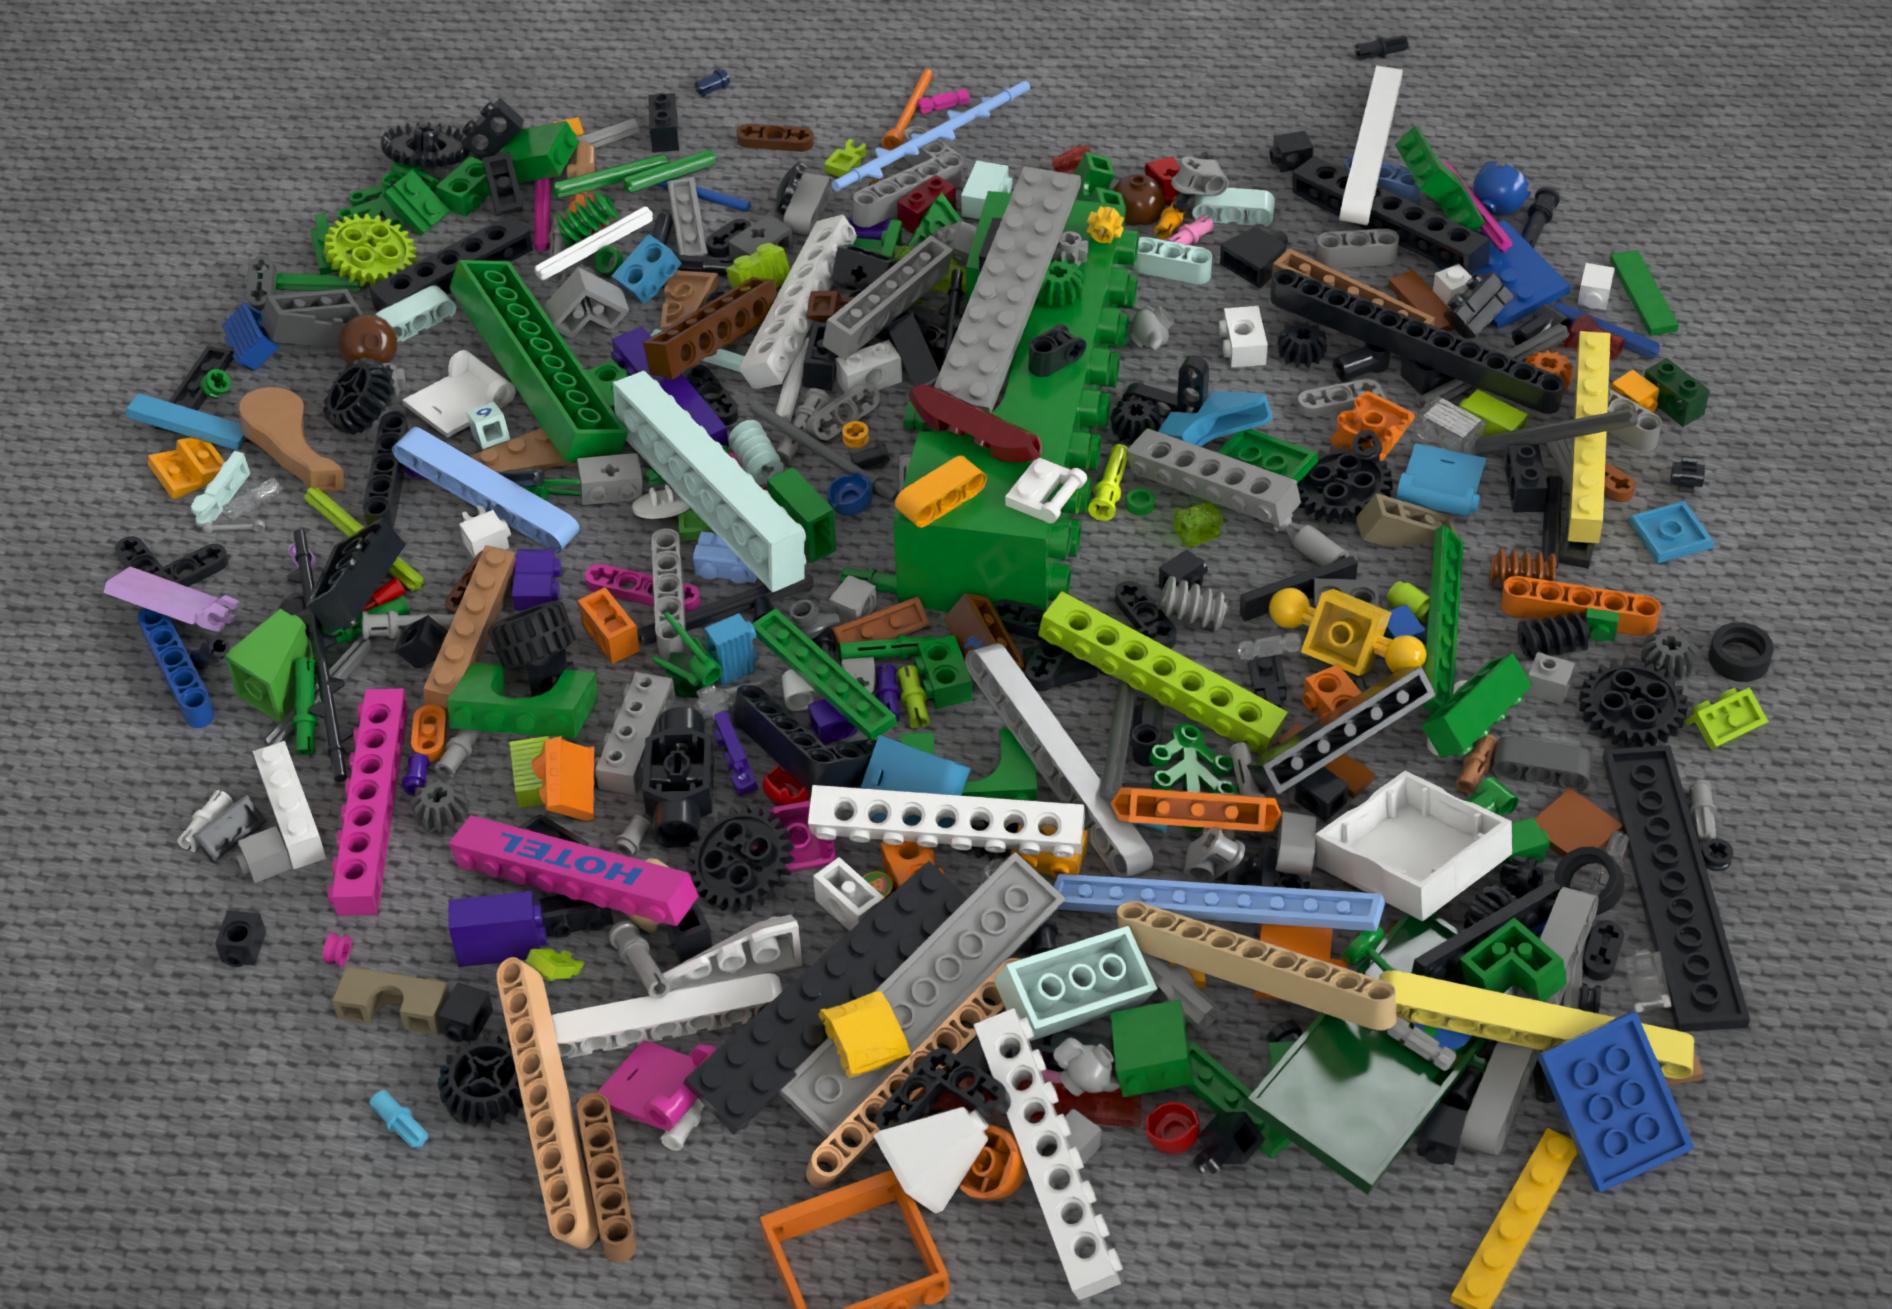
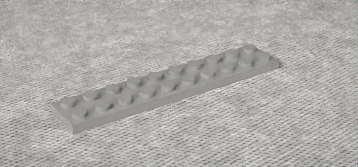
M1023 166L934 387L992 413L1081 186V177L1079 175Z
M1016 852L875 991H881L890 1004L905 1035L911 1054L1064 903L1066 898ZM828 1037L795 1070L797 1076L779 1094L827 1139L906 1059L879 1070L848 1078L846 1071L841 1066V1056L837 1053L838 1049L834 1041Z

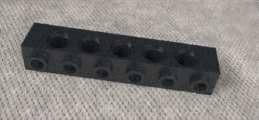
M510 214L370 286L373 307L379 312L433 285L440 287L448 295L452 293L450 285L458 260L512 262L533 251L530 230Z

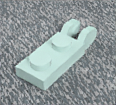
M234 451L230 458L223 463L221 470L214 480L207 485L205 494L194 499L191 510L194 515L196 514L195 521L198 526L202 527L206 522L213 523L250 475L244 453Z

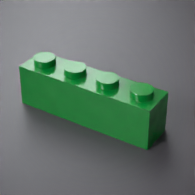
M1513 653L1489 660L1425 720L1421 726L1440 758L1453 754L1456 757H1461L1473 749L1472 743L1483 738L1490 732L1489 727L1492 724L1501 721L1507 716L1506 710L1523 701L1524 697L1522 695L1532 684Z

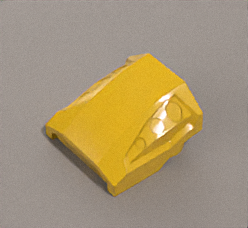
M881 991L870 993L840 1006L821 1009L818 1014L821 1021L824 1020L823 1024L827 1036L834 1041L838 1049L837 1053L841 1056V1066L846 1071L848 1078L882 1069L911 1055L905 1035L890 1004Z

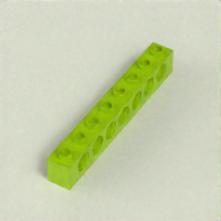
M1063 591L1060 592L1042 616L1038 636L1044 638L1050 644L1057 645L1072 653L1076 658L1085 660L1100 668L1104 673L1112 675L1129 684L1132 688L1150 695L1161 704L1174 708L1185 714L1189 719L1198 721L1211 728L1217 734L1237 743H1246L1250 747L1251 752H1257L1261 755L1267 753L1283 729L1288 714L1287 711Z

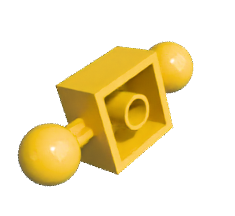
M1285 588L1278 591L1270 601V616L1277 625L1287 629L1296 628L1302 624L1309 626L1301 650L1302 653L1333 666L1338 664L1343 670L1357 676L1370 672L1376 655L1385 657L1386 664L1393 673L1402 667L1421 666L1423 669L1427 652L1419 639L1409 635H1402L1393 640L1384 637L1392 614L1390 611L1335 589L1321 593L1316 609L1310 607L1306 595L1295 588Z

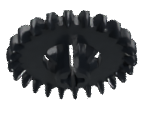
M417 122L414 131L411 130L409 123H407L406 132H403L400 125H397L396 133L390 128L389 133L387 131L384 132V136L381 138V150L388 158L403 165L410 164L411 167H446L447 164L454 165L456 162L463 161L470 153L461 144L463 133L460 135V130L457 128L452 135L450 125L446 132H442L440 123L436 128L431 126L430 122L427 125H420Z

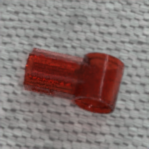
M1581 314L1576 316L1568 326L1569 337L1562 341L1566 348L1578 349L1580 331L1610 333L1609 359L1616 361L1621 354L1626 339L1599 328L1592 317Z

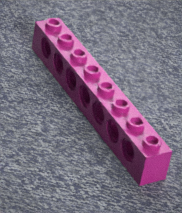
M365 689L364 700L358 704V720L360 725L354 728L353 734L356 749L355 752L350 753L349 766L352 774L351 778H346L345 781L347 804H342L341 806L343 829L337 831L336 841L339 853L332 860V872L335 878L334 883L328 885L329 904H334L337 916L378 915L409 709L404 689Z

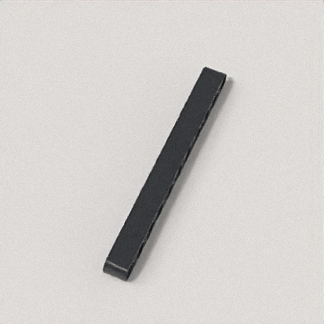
M1279 269L1272 275L1270 300L1273 305L1538 412L1553 414L1560 409L1565 384L1564 380L1556 374L1296 271Z

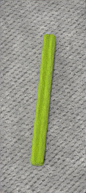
M310 487L307 489V493L304 496L305 501L347 537L364 528L319 488ZM400 557L396 558L388 570L393 577H396L410 591L420 590L421 585L424 583V578Z

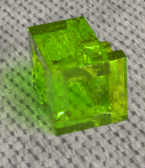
M1211 502L1193 506L1183 511L1180 507L1174 509L1173 529L1186 548L1220 537L1223 517L1220 510L1214 508Z

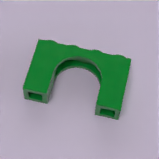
M471 663L447 699L450 728L576 738L598 701L596 672L564 670L550 691L536 697L515 699L503 697L505 695L503 665Z
M999 729L1001 761L998 768L984 779L966 782L961 796L1037 801L1035 765L1009 729ZM934 732L901 734V743L935 755Z

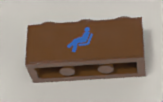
M965 593L944 618L950 630V635H955L964 661L966 662L965 658L969 651L999 643L1004 646L1023 672L1026 669V665L989 598Z

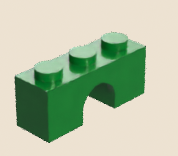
M1085 152L1073 175L1081 177V186L1077 193L1078 200L1125 205L1121 193L1109 190L1110 184L1115 177L1110 158Z

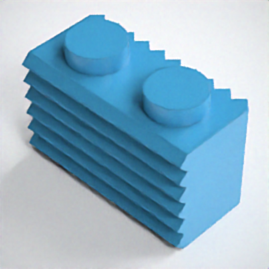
M737 613L704 628L707 650L722 667V673L718 678L721 685L732 684L733 680L737 681L738 678H743L744 675L749 676L750 673H755V661L759 659V656L752 643V640L756 639V632L750 621L745 622L742 616Z

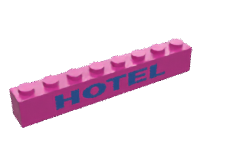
M472 815L448 843L455 856V862L465 870H475L493 878L500 877L511 880L518 885H529L547 893H558L572 900L587 901L601 908L616 909L627 915L645 917L656 923L663 922L677 926L698 898L692 879L687 872Z

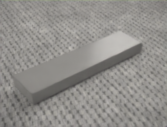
M694 177L667 181L679 255L704 257V254L708 253Z

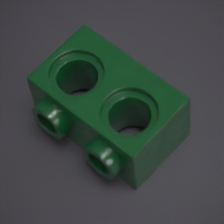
M1665 358L1645 370L1644 378L1659 388L1657 408L1682 427L1705 414L1710 390L1671 360Z

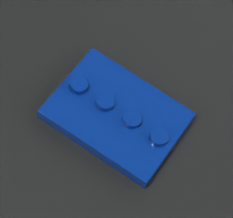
M1505 219L1498 222V224L1511 239L1512 247L1508 248L1507 252L1501 253L1490 241L1489 262L1471 275L1492 272L1513 295L1509 303L1491 321L1497 329L1510 325L1537 311L1543 304H1550L1570 294V285ZM1483 231L1479 232V234L1487 237ZM1433 262L1441 271L1447 269Z
M1636 1011L1626 1013L1536 1054L1592 1187L1596 1192H1603L1695 1149Z

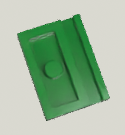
M413 170L396 182L390 189H387L382 195L420 236L450 212L446 205Z

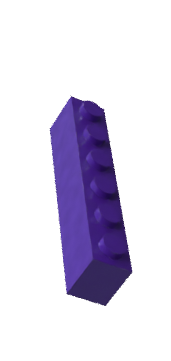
M643 326L612 339L613 352H611V358L619 367L625 368L629 376L645 371L653 380L659 382L661 388L668 395L674 397L676 403L683 410L689 412L691 418L699 426L704 427L707 434L715 442H719L721 446L726 445L729 447L727 427L682 373H680L678 378L665 380L661 376L650 375L643 342L651 338V336Z

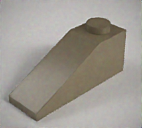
M1375 493L1356 517L1362 540L1386 547L1434 542L1435 529L1442 525L1447 526L1458 536L1451 515Z

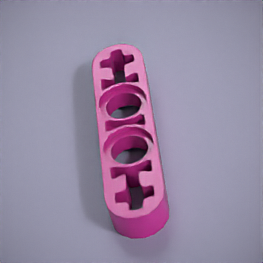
M596 564L586 570V585L590 591L596 592L606 587L613 597L654 606V596L649 594L653 590V575L605 564ZM632 582L636 584L632 589L621 588L624 583ZM684 583V599L687 596H691V598L688 597L685 600V612L698 608L701 601L698 588L692 584Z

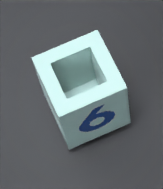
M494 402L466 411L472 435L482 449L510 440L504 414Z

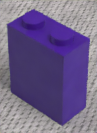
M532 891L448 900L449 932L458 967L502 963L511 957L526 960L531 949H541V946L547 945V932L545 925H543L541 904L535 905Z

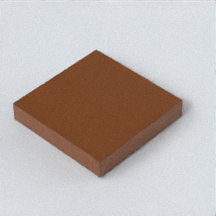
M1571 788L1565 791L1534 819L1539 828L1546 831L1549 838V848L1561 857L1579 847L1594 846L1603 849L1622 832L1623 828L1622 823Z

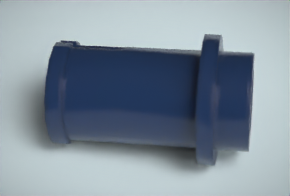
M716 69L713 74L696 81L694 84L695 87H700L696 91L702 97H705L717 89H726L727 85L730 84V78L724 69Z

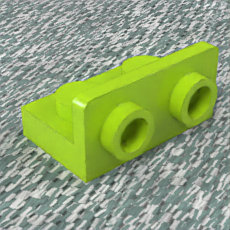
M1750 687L1740 692L1732 688L1717 696L1719 702L1713 705L1707 700L1691 709L1693 715L1684 720L1687 726L1696 723L1710 750L1769 722Z

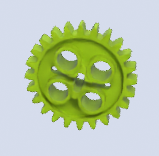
M365 213L364 219L354 214L353 220L346 216L343 217V223L336 220L334 227H329L328 234L325 236L323 253L327 254L326 262L332 263V270L340 269V277L350 276V283L356 279L360 280V286L363 287L366 282H370L372 286L415 264L416 247H413L414 240L408 238V231L399 232L400 224L391 226V219L382 222L380 221V215H377L375 219H370L368 213Z

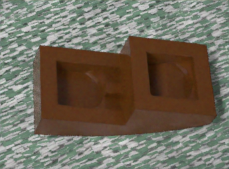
M811 291L806 317L813 321L827 323L830 317L855 297H841L838 291Z

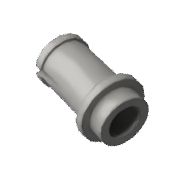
M635 815L630 819L624 832L614 840V850L617 854L631 857L639 852V844L651 828L650 822L646 818Z

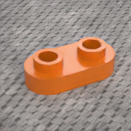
M428 704L418 708L413 715L411 746L413 754H424L429 758V762L438 760L443 756L446 749L447 718L442 707Z

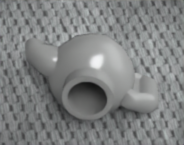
M1145 306L1134 315L1133 332L1130 336L1140 348L1145 345L1157 350L1161 345L1167 343L1169 338L1168 329L1174 322L1161 306L1153 309L1151 306Z
M1068 1038L1054 1050L1055 1060L1060 1067L1065 1069L1060 1073V1079L1073 1095L1080 1096L1084 1091L1089 1093L1113 1092L1120 1087L1118 1079L1111 1076L1113 1056L1103 1045L1099 1044L1097 1047L1094 1045H1082L1076 1039Z

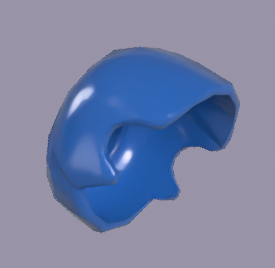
M855 472L853 475H843L833 480L828 488V503L834 511L841 515L855 516L865 511L872 502L873 490L869 477L865 478L859 472Z

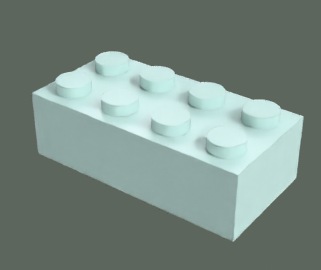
M1129 926L1006 964L994 979L1006 1010L1014 1008L1020 1019L1027 1017L1034 1034V1038L1029 1039V1041L1111 1015L1112 1012L1136 1007L1143 1004L1157 990Z

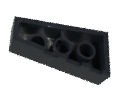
M381 517L333 547L307 604V607L330 634L340 628L346 630L357 622L358 615L406 545L384 517Z

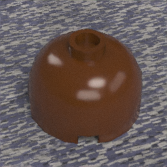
M1135 174L1122 178L1115 185L1113 191L1121 193L1126 205L1125 224L1135 226V223H1144V225H1149L1161 218V213L1165 209V195L1162 187L1155 179L1146 175Z
M362 314L351 318L342 327L339 335L338 349L342 359L348 365H352L353 361L356 359L360 361L364 357L367 359L372 358L382 364L390 363L397 351V336L394 328L385 319L373 314Z

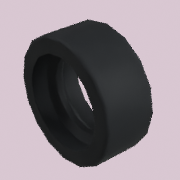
M1732 622L1722 625L1714 632L1708 657L1710 665L1721 676L1737 682H1750L1760 679L1767 673L1774 647L1769 635L1756 625L1745 622ZM1729 643H1743L1754 648L1760 657L1751 661L1738 660L1726 654L1722 646Z
M1594 846L1579 847L1568 852L1560 860L1554 873V881L1562 887L1570 888L1573 875L1581 867L1594 863L1601 864L1606 868L1609 880L1605 888L1597 895L1598 907L1596 915H1600L1611 910L1619 902L1624 891L1625 877L1618 863L1605 850Z

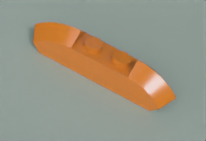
M1121 787L1110 802L1119 821L1273 832L1282 816L1275 798Z

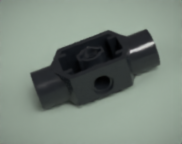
M675 707L666 710L659 719V733L645 738L642 782L646 815L653 817V839L665 848L691 847L690 843L697 842L700 837L697 833L700 830V818L711 814L713 811L715 760L712 737L704 734V717L698 711L687 707Z

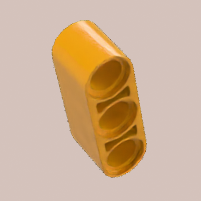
M957 456L903 489L895 500V507L919 528L925 527L977 495L984 488L987 476L964 456Z

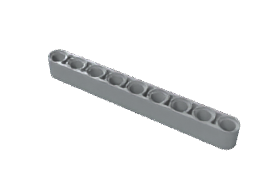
M996 643L969 651L965 658L969 674L1061 803L1084 805V830L1088 831V841L1115 877L1128 878L1150 870L1153 866L1151 849L1131 822L1118 820L1109 799L1101 796L1102 781L1004 646Z
M1562 887L1540 940L1563 959L1568 985L1594 921L1598 907V896ZM1567 985L1547 999L1545 1003L1560 1005ZM1519 988L1516 996L1534 1000L1524 990ZM1497 1041L1466 1116L1460 1139L1462 1146L1498 1156L1538 1060L1536 1054L1540 1053V1050Z

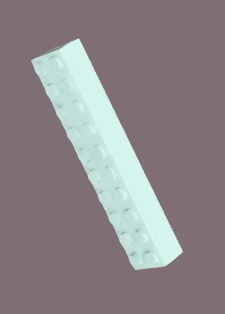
M645 371L613 382L615 415L628 432L626 441L695 513L721 537L727 546L770 591L775 592L804 580V565H806L804 541L806 540V534L803 527L796 523L787 514L786 510L780 507L771 498L770 494L763 490L755 482L754 478L738 465L735 458H731L723 450L719 442H715L707 434L703 426H699L691 418L688 411L683 410L676 403L672 395H668L661 388L657 380H653Z

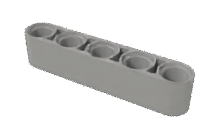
M664 528L652 535L651 546L655 632L659 655L662 659L668 661L670 652L687 653V644L664 616L666 612H669L686 631L680 539L675 530Z

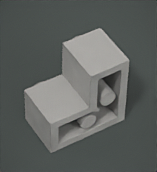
M579 267L543 306L546 315L557 331L569 338L575 337L589 320L608 329L615 328L629 312L621 288Z

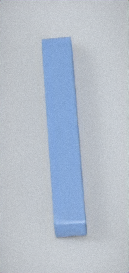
M418 427L411 428L392 448L395 458L406 467L475 507L481 505L486 512L493 510L499 520L504 519L509 527L547 548L551 546L557 549L556 552L558 553L580 531L579 524L568 513Z

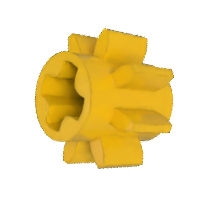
M1099 206L1097 213L1090 212L1087 219L1089 223L1087 233H1091L1092 238L1097 242H1108L1111 244L1113 237L1120 238L1124 229L1121 226L1124 218L1120 217L1114 208Z

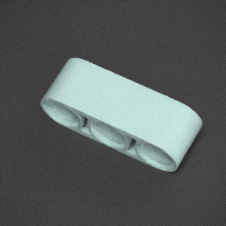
M1227 188L1225 192L1218 196L1195 194L1192 214L1195 220L1199 219L1202 215L1208 216L1206 220L1210 218L1214 223L1236 222V224L1256 226V224H1264V226H1269L1273 220L1275 198L1268 191Z
M1140 237L1136 264L1132 268L1142 274L1193 284H1204L1211 279L1212 254L1209 250L1201 247Z
M433 285L379 311L375 315L385 319L394 328L398 342L418 334V331L424 328L428 329L442 322V319L447 316L452 317L456 311V304L440 287Z

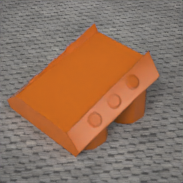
M1367 390L1354 400V407L1351 411H1343L1338 415L1337 429L1330 439L1337 450H1341L1342 446L1346 445L1347 451H1352V442L1357 433L1364 430L1373 431L1382 443L1381 462L1414 420L1415 415L1413 412ZM1371 439L1368 443L1363 442L1361 444L1364 451L1366 448L1372 449L1374 447Z
M561 736L545 740L540 755L532 760L531 765L536 776L542 780L543 786L539 789V793L546 810L584 821L594 820V746L590 748L562 740Z

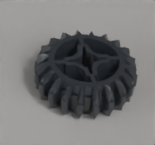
M364 357L360 361L356 359L352 365H346L345 370L342 373H338V378L332 381V387L327 390L328 397L324 399L325 406L323 408L325 419L338 431L346 434L355 435L357 432H364L366 427L371 428L373 422L379 420L381 413L386 411V405L391 402L389 397L394 393L392 387L395 383L392 379L393 374L382 363L372 358L367 359Z
M484 1035L482 1042L475 1043L470 1038L469 1046L466 1048L457 1045V1055H447V1065L440 1066L441 1077L438 1078V1088L441 1092L439 1094L444 1106H446L448 1113L451 1116L456 1115L461 1124L469 1119L470 1124L474 1128L479 1124L480 1120H484L485 1125L490 1128L492 1119L498 1118V1121L504 1125L505 1114L507 1113L517 1118V1106L524 1108L510 1040L504 1043L503 1039L498 1035L493 1042H490ZM470 1072V1076L464 1080L465 1084L460 1087L463 1078ZM514 1074L509 1085L503 1089V1085L509 1081L508 1077Z

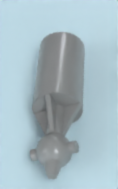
M1293 514L1281 526L1274 525L1272 527L1274 532L1278 530L1287 531L1293 547L1320 567L1349 557V553L1313 526L1292 523L1291 518Z

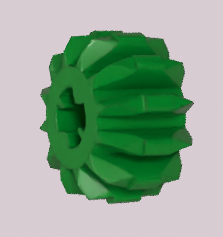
M1054 258L1048 267L1037 295L1039 303L1048 302L1049 307L1056 304L1060 305L1061 308L1065 303L1074 305L1075 299L1081 298L1083 292L1084 277L1082 271L1078 269L1077 264H1068L1067 259L1058 262Z

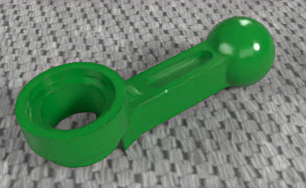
M603 246L592 254L595 256L597 270L607 275L614 274L624 262L620 250L612 246ZM614 255V263L609 268L608 264L610 262L611 257Z

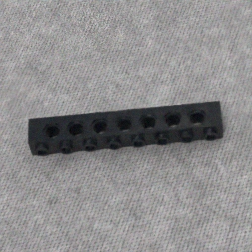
M1313 156L1292 171V192L1304 200L1340 217L1349 172ZM1379 186L1376 187L1368 225L1353 223L1366 230H1393L1399 235V246L1445 268L1460 264L1470 275H1473L1489 262L1490 238Z

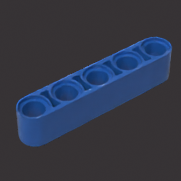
M143 608L138 614V621L144 639L186 723L193 728L206 727L214 720V710L208 692L169 616Z

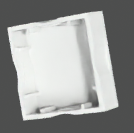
M1404 771L1374 792L1363 804L1347 811L1315 834L1317 867L1367 893L1382 894L1386 903L1424 921L1512 855V823L1502 816L1474 803L1456 798L1441 787Z

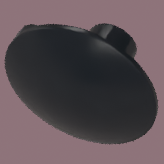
M799 161L783 177L776 194V212L784 215L790 203V200L786 197L792 199L799 180L795 178L801 179L807 167L806 164Z

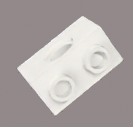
M1259 306L1224 308L1223 320L1218 322L1219 337L1225 338L1223 340L1224 358L1229 357L1231 368L1266 365L1268 345Z
M889 340L860 349L847 360L841 357L836 358L837 382L844 393L861 384H872L880 390L902 382L901 357Z
M840 857L813 875L815 900L849 931L885 900L884 896Z

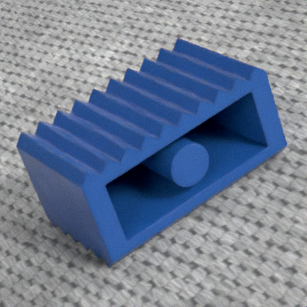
M241 303V307H237L238 310L234 311V314L230 315V318L222 323L226 333L224 340L233 348L235 353L232 356L242 367L248 366L256 371L280 346L278 342L270 339L262 326L263 314L247 303Z

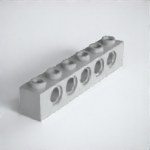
M930 235L827 320L823 346L844 360H847L948 275L953 249Z
M1148 428L1126 451L1131 472L1135 475L1178 489L1188 495L1200 497L1213 504L1225 506L1238 513L1258 518L1263 522L1281 526L1301 503L1297 482L1294 479Z

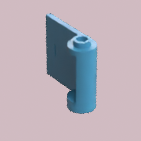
M1415 443L1406 473L1403 472L1401 475L1396 499L1435 511L1469 518L1471 512L1477 513L1480 495L1477 494L1487 458Z
M879 735L860 789L961 796L971 768ZM876 813L871 818L883 822L886 820L887 815L885 813ZM917 815L908 816L904 823L909 826L917 825L921 821V817ZM943 818L939 821L938 826L950 828L953 819Z

